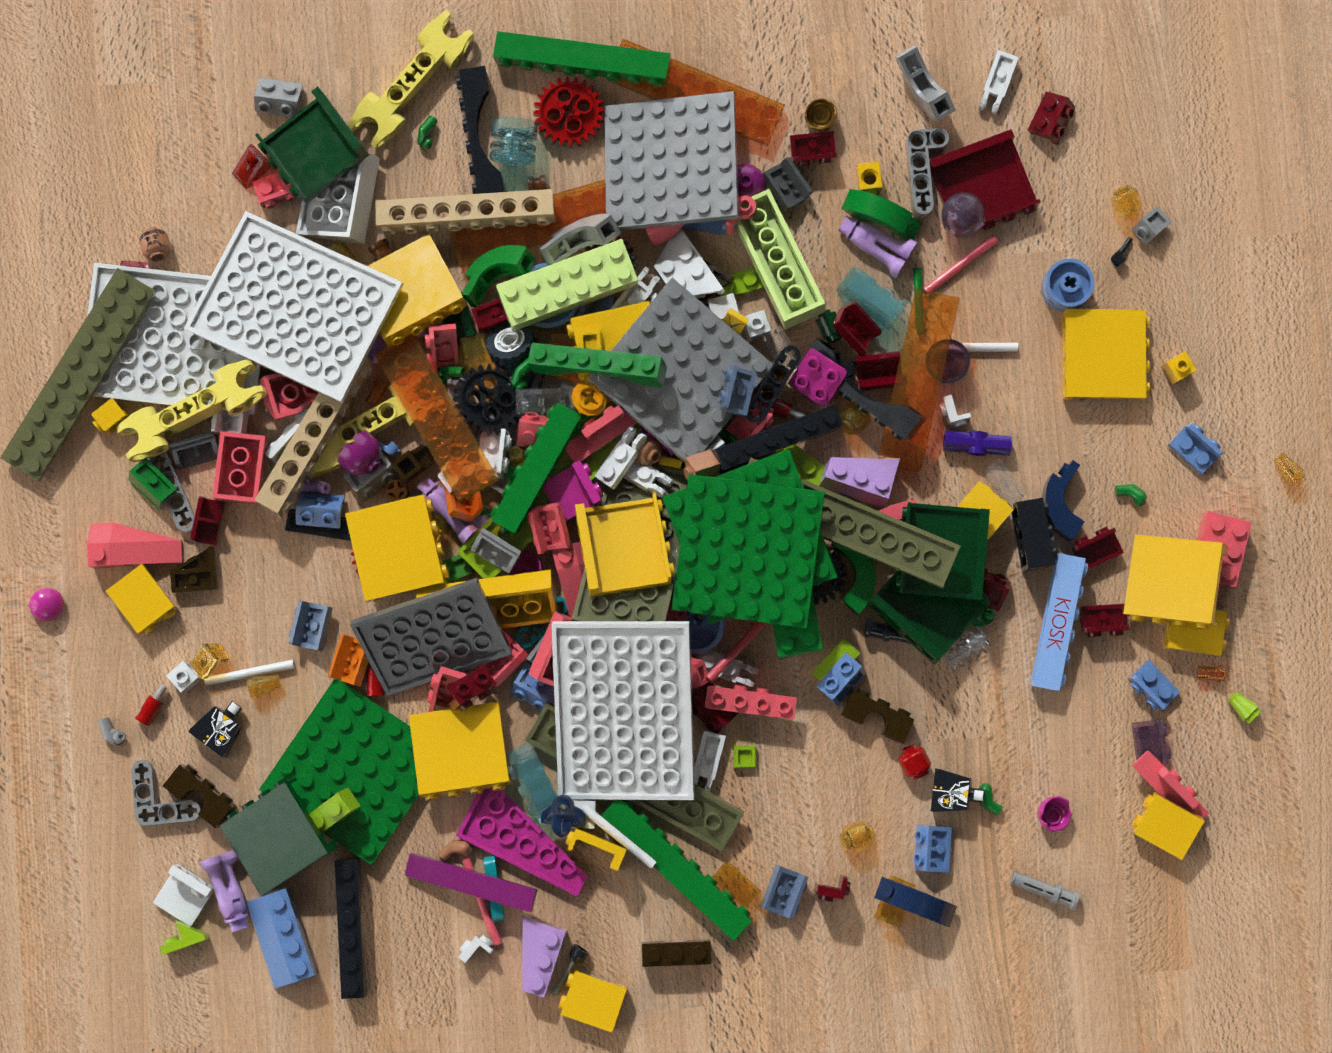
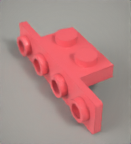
M619 405L615 408L610 406L601 413L602 417L596 421L592 418L583 425L582 434L569 442L566 451L574 463L579 460L583 461L624 433L629 427L636 425L637 422L623 411Z
M734 685V689L714 686L707 687L705 708L791 720L795 718L796 697L770 694L769 689L757 688L756 692L747 691L748 687Z
M1146 751L1133 763L1132 766L1162 797L1193 814L1196 813L1202 816L1203 819L1209 814L1195 798L1198 794L1189 785L1184 787L1180 783L1182 780L1181 776L1174 769L1169 772L1150 751Z

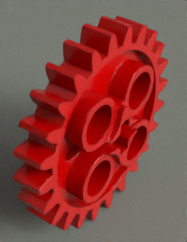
M566 76L565 82L557 78L558 84L555 85L550 81V89L542 87L544 95L537 94V98L541 102H534V107L539 109L533 111L534 116L539 117L535 120V125H541L538 129L539 133L546 131L544 135L545 140L552 137L553 145L560 141L561 148H563L565 142L568 143L569 148H572L573 142H576L581 147V140L589 143V135L594 138L596 137L594 129L601 130V126L597 122H604V117L600 116V114L605 113V108L600 107L603 105V100H596L600 93L599 91L592 93L594 86L590 85L587 88L586 80L579 84L578 77H575L573 82H570L569 76ZM562 94L570 96V99L566 102H562L558 98ZM578 95L579 99H577L572 108L573 114L569 113L565 121L564 127L562 129H559V126L563 123V121L566 118L565 111L570 110L575 96ZM581 104H588L590 106L586 112L580 111L578 107ZM551 113H558L560 115V118L556 121H551L548 117ZM571 123H577L580 127L576 131H571L568 129V126Z

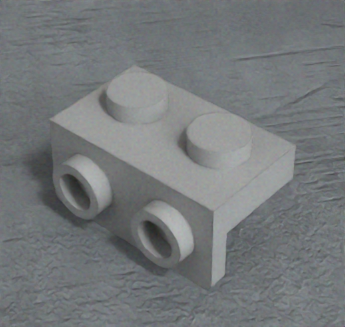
M259 77L254 93L255 111L293 117L299 112L303 84Z

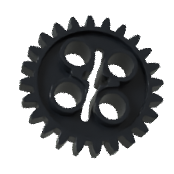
M480 364L477 367V371L472 367L469 370V374L465 372L462 375L463 380L459 379L456 383L459 387H455L453 392L458 395L454 396L452 401L458 402V404L453 409L461 411L457 418L464 417L463 426L470 423L471 432L478 428L479 435L486 430L487 436H490L494 430L498 436L501 433V429L508 431L509 426L514 427L516 425L515 420L519 421L522 417L519 413H522L525 408L520 404H524L526 399L520 396L525 391H518L515 387H512L511 380L513 375L507 376L508 369L500 372V365H497L492 370L491 364H488L484 370ZM484 381L492 382L494 388H487L484 385ZM473 395L477 397L478 403L470 402L468 396ZM500 397L508 398L509 404H503L500 401ZM492 398V401L486 402V399ZM490 411L493 413L494 419L486 418L484 412Z

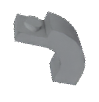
M912 46L895 56L903 72L901 75L907 87L928 116L938 122L956 111L948 92L940 88L930 75L916 46Z
M611 214L592 215L560 229L539 250L549 266L565 260L584 247L606 245L621 232Z

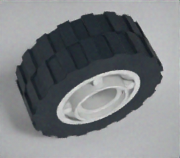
M507 321L506 323L499 324L498 327H495L489 333L488 339H486V349L496 366L500 365L501 369L512 370L529 358L531 344L537 343L530 326L512 331L509 321Z

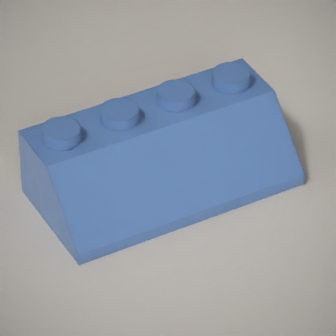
M290 887L246 902L274 988L292 984L318 974Z

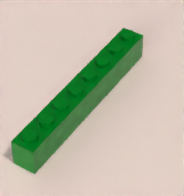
M497 31L493 52L495 62L505 68H510L513 65L519 66L523 70L541 69L545 73L559 71L568 76L583 74L591 79H596L597 76L606 77L607 80L614 82L619 81V79L627 80L631 84L645 82L654 87L668 85L672 65L671 54L666 52Z
M615 800L601 816L656 861L653 867L734 941L752 922L749 918L751 913L743 905H740L738 908L732 902L734 897L725 889L721 892L716 887L718 882L709 874L704 876L698 870L701 866L692 858L689 861L682 856L684 851L676 843L671 846L665 840L668 836L660 828L654 830L649 825L651 820L641 812L638 815L632 809L635 805L631 801Z

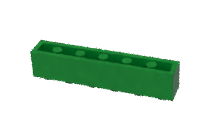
M559 402L555 407L551 406L546 415L548 421L545 426L541 425L535 434L536 442L533 446L529 445L524 454L526 459L523 465L519 464L513 473L515 479L511 485H506L501 495L504 497L500 505L496 504L490 514L492 516L491 521L516 536L528 517V511L533 508L583 420L582 415Z

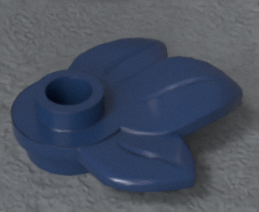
M568 795L555 797L552 805L545 807L541 812V823L552 824L553 832L560 838L568 835L572 826L584 828L586 824L584 812L574 805V801ZM560 805H565L567 808H566V809H562V808H560L559 806H560Z

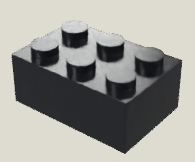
M1043 498L1019 501L1011 505L1014 509L1011 515L1022 572L1048 568L1054 565L1055 560H1057V551L1051 544L1053 529L1051 524L1048 525L1047 516H1049L1047 502L1044 503Z

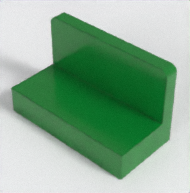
M146 457L129 471L128 480L158 510H161L163 502L177 491V488Z

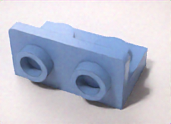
M1189 423L1168 446L1202 475L1223 452L1216 441L1213 439L1209 440L1203 435L1204 431L1198 425Z
M300 492L296 503V524L340 528L345 495Z
M845 653L819 682L817 687L838 707L867 672L862 665Z
M1147 660L1128 678L1132 682L1130 686L1138 694L1143 693L1147 698L1146 703L1155 711L1157 709L1164 711L1167 708L1166 706L1180 693L1150 660Z
M525 663L514 681L510 693L516 699L526 701L541 712L547 701L552 704L555 703L554 686L533 678L528 674L532 665Z
M917 825L915 832V855L913 858L915 870L949 873L952 827Z

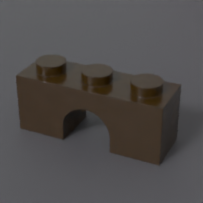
M446 424L427 436V440L412 451L408 450L391 463L406 484L460 445Z
M858 689L857 692L851 691L840 716L862 725L869 713H878L884 719V728L881 735L903 744L914 722V719L910 717L911 713L901 708L896 711L890 708L891 704L880 698L875 701L869 698L870 694L861 689Z
M179 764L163 784V787L179 800H184L194 790L200 792L204 797V806L198 815L214 828H219L226 820L225 817L236 807L232 804L233 799L225 792H222V794L214 789L216 785L209 779L205 778L202 780L197 776L198 771L190 764L186 766Z
M709 939L682 942H642V967L711 964Z

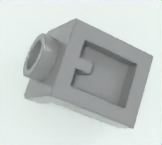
M1156 206L1132 228V231L1147 245L1171 221Z

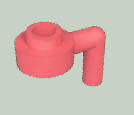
M740 196L738 198L739 218L728 219L725 222L728 235L735 233L734 225L740 219L747 220L755 215L756 203L750 196ZM747 203L749 207L744 209L741 205Z

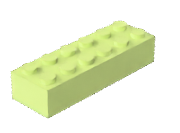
M770 189L751 197L756 203L755 215L747 220L740 219L734 226L786 330L824 313L825 302ZM743 203L741 207L746 209L749 207V205L747 203Z
M619 239L497 284L496 289L511 329L515 331L637 286L638 278L623 239Z

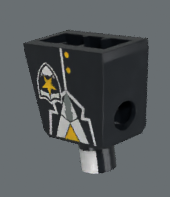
M233 701L225 710L214 706L188 732L219 756L226 758L243 727L235 719L243 708Z
M935 768L931 802L932 812L969 810L970 801L983 803L984 789L972 788L971 778Z

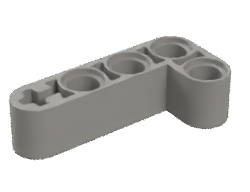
M942 128L914 130L908 135L905 143L911 210L918 219L927 218L933 209L929 153L942 152L947 146L949 134ZM933 137H941L944 143L940 145L935 144ZM918 138L922 145L918 147L912 145L911 139ZM921 160L924 167H915L913 161ZM915 182H924L926 188L919 190L915 186ZM921 197H924L923 206L927 207L925 211H922V208L919 207Z

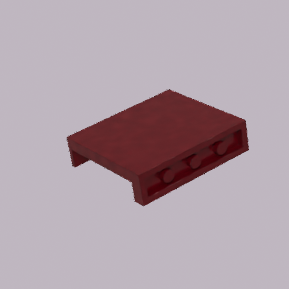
M1012 129L929 160L932 179L956 237L961 235L963 238L975 234V230L980 228L988 230L996 226L995 223L1001 220L1004 223L1014 220L1016 215L1020 213L1028 215L1037 210L1036 207L1041 203L1040 199L1037 200L1013 142L1015 136Z

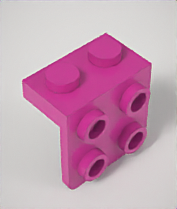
M812 348L809 349L788 384L796 391L809 397L814 403L825 408L847 375V371Z
M580 460L573 463L570 468L549 478L543 488L551 503L561 502L565 521L576 516V504L584 503L585 508H590L602 502L600 498L603 495L598 483H592L589 476L593 475L587 463L582 465Z

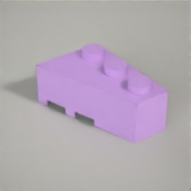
M831 457L824 467L819 486L882 508L889 499L899 459Z
M523 916L522 991L545 997L567 930Z

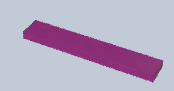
M410 853L405 871V876L527 912L533 911L538 891L535 888L415 853Z

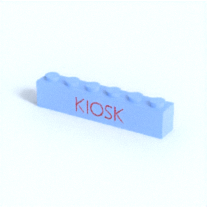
M1057 553L1030 685L1060 691V686L1064 687L1066 674L1063 671L1065 664L1068 665L1070 660L1068 646L1069 642L1072 643L1074 640L1075 630L1072 629L1073 621H1077L1079 615V607L1076 606L1078 598L1081 599L1084 586L1081 585L1082 576H1086L1088 570V563H1085L1086 558Z

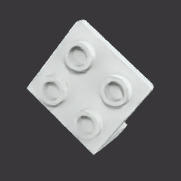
M501 429V433L498 436L495 432H492L490 436H487L486 431L482 432L477 464L478 476L503 479L504 473H508L509 460L506 457V452L511 451L512 438L511 435H508L506 429Z
M175 864L170 868L168 872L170 876L153 903L185 924L192 926L214 892V888L211 884L181 865Z

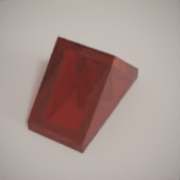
M250 144L233 170L232 175L248 189L253 185V181L258 180L272 166L267 158L253 144Z

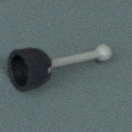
M577 944L573 945L569 953L571 963L556 986L551 988L552 995L556 996L559 994V988L573 966L587 959L589 955L587 950Z

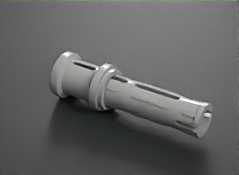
M1014 871L1010 880V885L1049 898L1052 904L1059 903L1069 907L1071 911L1075 910L1079 900L1080 892L1078 891L1075 893L1063 889L1062 885L1059 884L1052 886Z

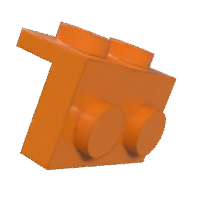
M478 476L467 489L449 493L444 486L448 516L471 523L481 514L483 503Z
M341 634L328 677L340 679L343 682L361 687L369 661L357 638Z

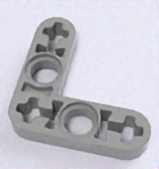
M139 760L133 764L131 773L136 821L139 824L147 826L194 821L200 818L198 813L202 806L196 801L157 804L153 765L147 760ZM141 764L144 767H148V772L144 773V779H149L150 783L138 784L137 780H142V774L137 772V769L141 768ZM143 786L150 789V796L147 799L140 798L138 794L139 789ZM190 804H192L193 808H197V813H193V817L187 813L181 814L182 819H179L181 809H188ZM168 806L172 807L175 811L174 817L170 820L163 816V810ZM159 807L158 818L160 821H156L157 817H149L148 822H146L145 818H141V813H144L145 809L151 813L157 812L155 808Z

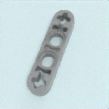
M166 453L150 458L149 461L160 472H163L162 468L159 465H155L158 461L157 457L160 456L166 459L163 465L166 470L170 468L171 471L162 474L165 477L173 476L175 479L174 486L177 488V491L166 500V503L177 528L186 533L191 532L195 513L171 458ZM176 496H181L184 499V504L180 508H174L172 505V500ZM187 508L188 512H184L188 519H192V522L189 523V528L181 525L184 522L182 515H176V513L183 512Z

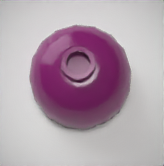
M746 163L737 165L738 198L740 196L752 197L766 190V180L759 168Z
M367 430L361 431L353 437L356 441L352 445L347 443L338 457L339 465L350 474L356 476L375 472L380 466L379 461L382 453L378 440Z

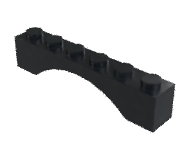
M485 66L459 69L460 77H456L457 89L462 90L463 98H459L461 112L465 111L466 119L462 120L464 133L468 132L469 141H465L467 154L472 155V162L468 163L470 175H475L476 183L472 184L473 194L504 192L502 174L486 157L480 145L478 135L480 112L484 101L490 93Z
M816 339L810 349L817 350L845 369L840 352L824 340ZM848 373L838 387L843 398L848 401H855L860 411L865 414H872L876 417L874 421L884 428L886 426L893 430L891 434L901 441L903 439L912 440L927 419L910 405H891L871 398L854 384Z
M832 405L717 448L712 453L720 463V474H723L749 463L750 458L757 460L789 446L834 432L843 426V422L836 406Z
M360 859L336 860L334 864L341 999L364 998L367 996V980L361 923Z

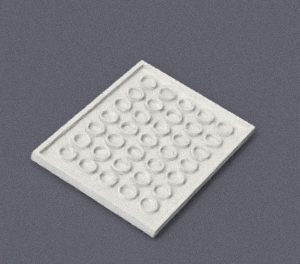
M245 211L184 329L343 403L404 284Z
M94 263L88 314L117 268L154 289L157 293L93 397L171 406L215 384L216 381L213 373L227 364L247 360L184 329L211 276ZM255 363L257 368L245 378L244 389L258 386L261 376V365ZM213 397L209 400L208 405L212 403ZM257 403L243 413L256 415Z
M553 621L551 625L558 796L568 795L571 799L694 800L690 621Z

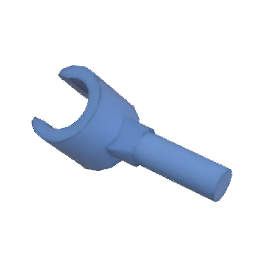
M378 440L381 448L391 457L396 456L401 450L393 441L386 446Z

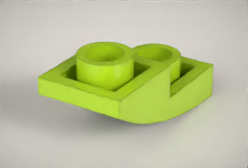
M843 638L811 673L821 681L845 653L855 660L860 652Z

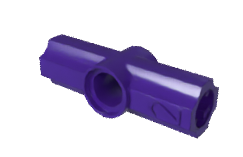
M944 431L943 450L967 452L966 454L974 456H986V454L1010 456L1012 436L989 435L983 431H968V433Z

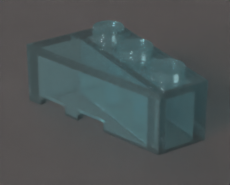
M853 266L836 290L839 292L838 296L845 302L856 301L881 329L886 328L890 330L909 303L905 298L902 301L892 295L893 291L888 287L884 289L876 283V279L856 266Z
M525 743L507 752L511 764L508 770L513 780L517 778L520 786L517 788L523 799L527 798L530 803L527 808L531 817H537L539 823H541L542 810L552 805V801L557 797V794L534 746L530 743Z

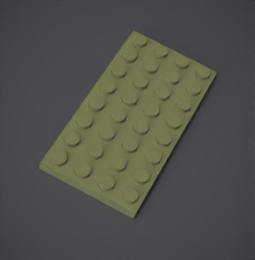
M655 464L651 466L657 469L659 473L670 477L674 482L671 487H667L657 480L653 483L665 490V496L687 488L688 480L683 470ZM622 478L614 490L605 484L600 506L652 498V493L646 492ZM656 495L657 500L662 501L663 513H660L661 521L665 520L667 528L664 540L665 542L669 541L671 555H667L669 563L673 562L675 576H671V584L590 597L584 568L572 621H666L676 579L680 544L663 498Z

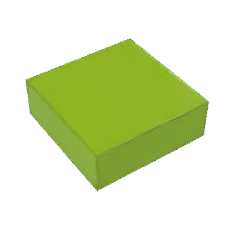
M734 746V768H756V746Z

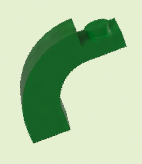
M850 189L841 208L855 219L879 224L905 241L914 240L921 226V222L912 217L913 213L892 201L861 190Z
M519 245L501 246L486 252L464 274L469 282L465 286L462 296L471 307L480 306L488 289L495 281L509 275L522 276L529 273L535 258L527 247Z
M832 542L831 546L851 563L855 573L854 584L842 598L841 602L856 615H859L867 606L874 593L876 585L874 563L871 558Z

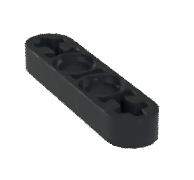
M787 346L779 353L750 401L746 416L749 422L758 423L766 417L801 358L797 347ZM792 351L795 360L791 359L786 365L790 367V370H788L784 365L778 364V362L780 361L783 364L787 358L785 352L789 353ZM775 369H780L784 372V379L782 381H776L773 378L772 373ZM763 388H770L772 390V399L765 400L761 396ZM759 402L767 405V408L764 405L761 406L759 410L761 417H752L753 413L750 409H755Z

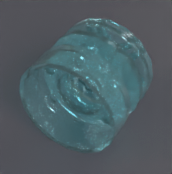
M501 117L492 120L491 136L498 141L490 143V148L492 149L489 155L490 160L509 166L534 164L536 156L533 153L536 152V146L530 143L537 140L538 124L528 119Z

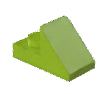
M178 920L176 925L181 939L178 938V935L166 939V945L160 946L162 955L210 937L208 933Z

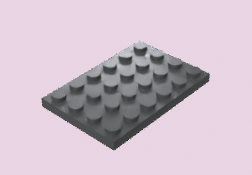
M478 578L351 620L350 623L387 696L431 682L433 674L438 675L441 666L461 672L512 655V648Z

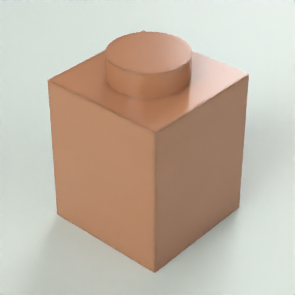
M707 450L686 457L684 475L687 480L689 474L716 477L720 475V463L712 451Z

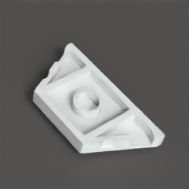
M681 228L675 237L668 241L654 265L655 269L666 284L673 277L696 298L706 297V294L711 293L723 294L725 290Z

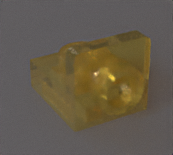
M219 643L202 644L190 661V664L201 679H206L218 663L228 662L230 658Z

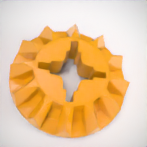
M589 381L577 384L570 397L573 401L572 407H576L579 414L583 413L587 417L598 415L606 405V395ZM593 393L591 395L592 402L585 405V397Z

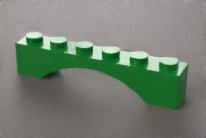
M541 343L531 344L527 362L536 374L556 376L567 373H589L620 378L639 385L662 388L667 371V365L661 356Z

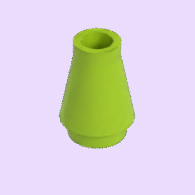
M1237 691L1228 699V702L1233 706L1242 721H1246L1248 724L1262 712L1258 709L1259 706Z

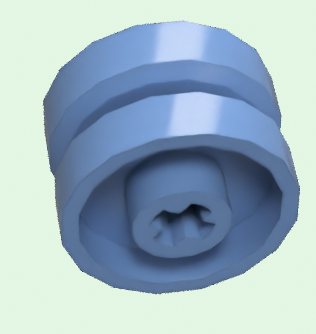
M1063 259L1056 262L1045 274L1041 283V293L1045 302L1055 310L1063 312L1065 309H1078L1093 292L1094 276L1091 269L1084 262L1076 259Z

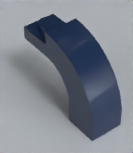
M1074 460L1069 462V464L1065 462L1058 471L1060 477L1054 473L1048 477L1042 494L1044 503L1047 502L1049 507V516H1047L1049 525L1051 524L1052 529L1068 542L1074 539L1085 521L1068 509L1064 499L1065 488L1080 466Z
M885 877L881 878L874 897L946 927H950L957 906Z

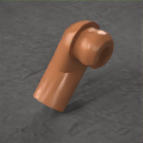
M452 840L438 855L446 862L454 853L463 854L464 856L470 855L473 848L465 840Z

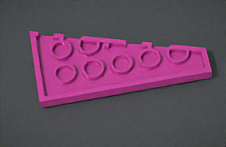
M492 788L483 789V793L477 794L456 836L578 896L587 878V875L503 790L493 791Z

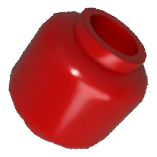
M912 744L902 749L903 753L899 756L898 762L906 777H912L913 780H916L929 773L928 769L931 767V761L923 747H915Z

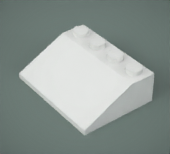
M369 153L367 158L306 204L302 200L296 234L344 243L365 244L380 158Z

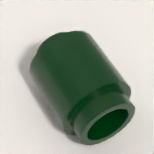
M830 309L818 315L819 318L815 320L824 340H827L828 344L843 338L832 326L837 314L835 311L831 312Z

